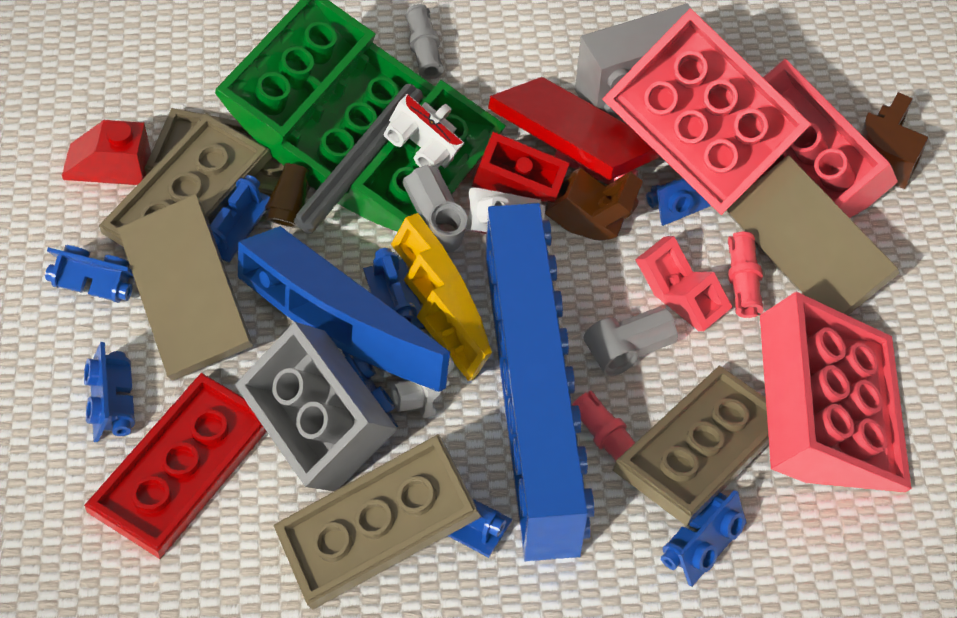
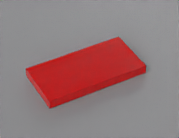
M539 77L490 96L488 109L608 180H612L661 157L629 125L544 77Z
M200 373L84 505L86 512L161 559L267 431L242 396L205 374Z

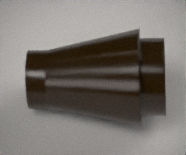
M285 163L283 172L265 206V209L268 210L266 218L268 221L286 227L298 228L294 220L297 213L306 204L309 169L300 165Z

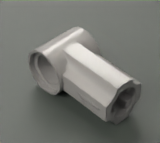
M427 164L414 169L411 174L404 177L403 185L417 213H419L443 245L446 252L451 253L462 244L468 220L466 211L462 206L455 203L437 166H429ZM442 223L450 224L455 228V231L445 232L439 229L437 225Z
M659 306L621 322L610 317L602 319L589 327L583 338L604 374L615 376L631 368L637 362L638 357L676 343L678 332L675 327L674 318L669 310Z

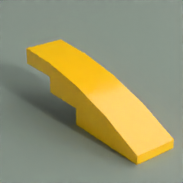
M419 213L413 214L404 219L391 246L410 268L404 278V282L423 304L417 318L436 342L450 351L454 364L465 378L471 381L476 378L492 354L481 317L463 278L443 245Z

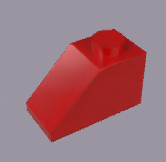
M102 120L70 143L62 172L63 180L138 185L146 176L145 166L151 155L145 122Z
M493 132L471 186L541 201L555 202L570 163Z

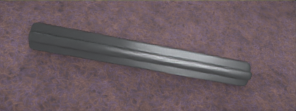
M406 84L297 213L294 223L298 228L308 234L316 230L355 180L389 141L384 137V132L399 101L408 94L420 104L423 98V93L420 89H416L413 84Z

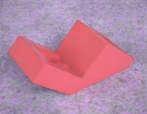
M674 236L663 237L635 259L653 294L698 331H705L733 308L715 273L693 272Z

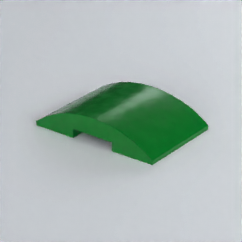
M299 0L215 90L217 97L239 124L259 144L270 149L271 155L283 166L285 163H291L309 169L307 182L315 190L322 185L406 84H413L416 89L422 91L421 106L426 102L438 111L444 104H447L452 109L446 120L457 128L454 134L464 144L446 168L441 165L438 167L451 195L484 155L492 133L501 134L506 127L504 123L443 80H440L436 86L432 85L373 43L376 33L329 0ZM410 138L401 147L395 146L388 141L337 204L369 221L398 232L404 219L417 213L403 185V179L411 174L414 169L419 168L413 158L421 147Z

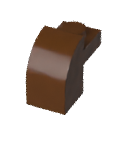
M898 92L890 106L883 104L878 115L868 112L861 135L890 163L898 181L895 186L905 190L920 162L929 137L903 126L913 98Z
M580 167L564 177L555 202H547L545 215L565 230L576 235L599 241L616 238L624 219L628 218L638 206L639 200L637 195L643 181L630 171L609 185L604 186Z

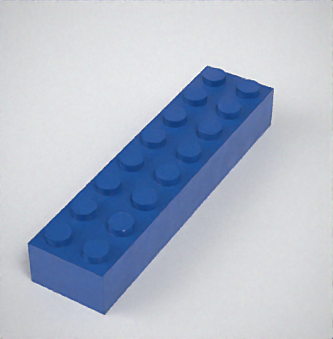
M540 203L488 206L485 256L524 562L580 557L583 539H590L589 517H594L593 492L591 488H584L583 475H586L588 472L586 448L577 444L576 434L581 433L580 409L578 405L571 406L570 394L575 392L574 371L572 366H565L564 355L569 353L568 333L566 328H560L558 318L563 316L561 291H554L552 282L557 281L555 255H548L547 246H551L552 242L551 225L549 220H542Z

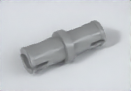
M422 4L413 5L406 11V19L408 20L411 33L409 46L412 52L416 54L419 75L424 79H435L444 72L438 51L440 45L439 35L433 30L429 8Z

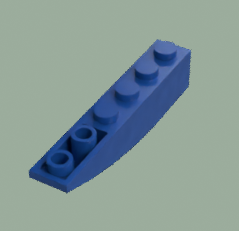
M279 226L238 241V278L291 320L324 330L337 348L384 371L438 392L446 389L450 351L284 228Z

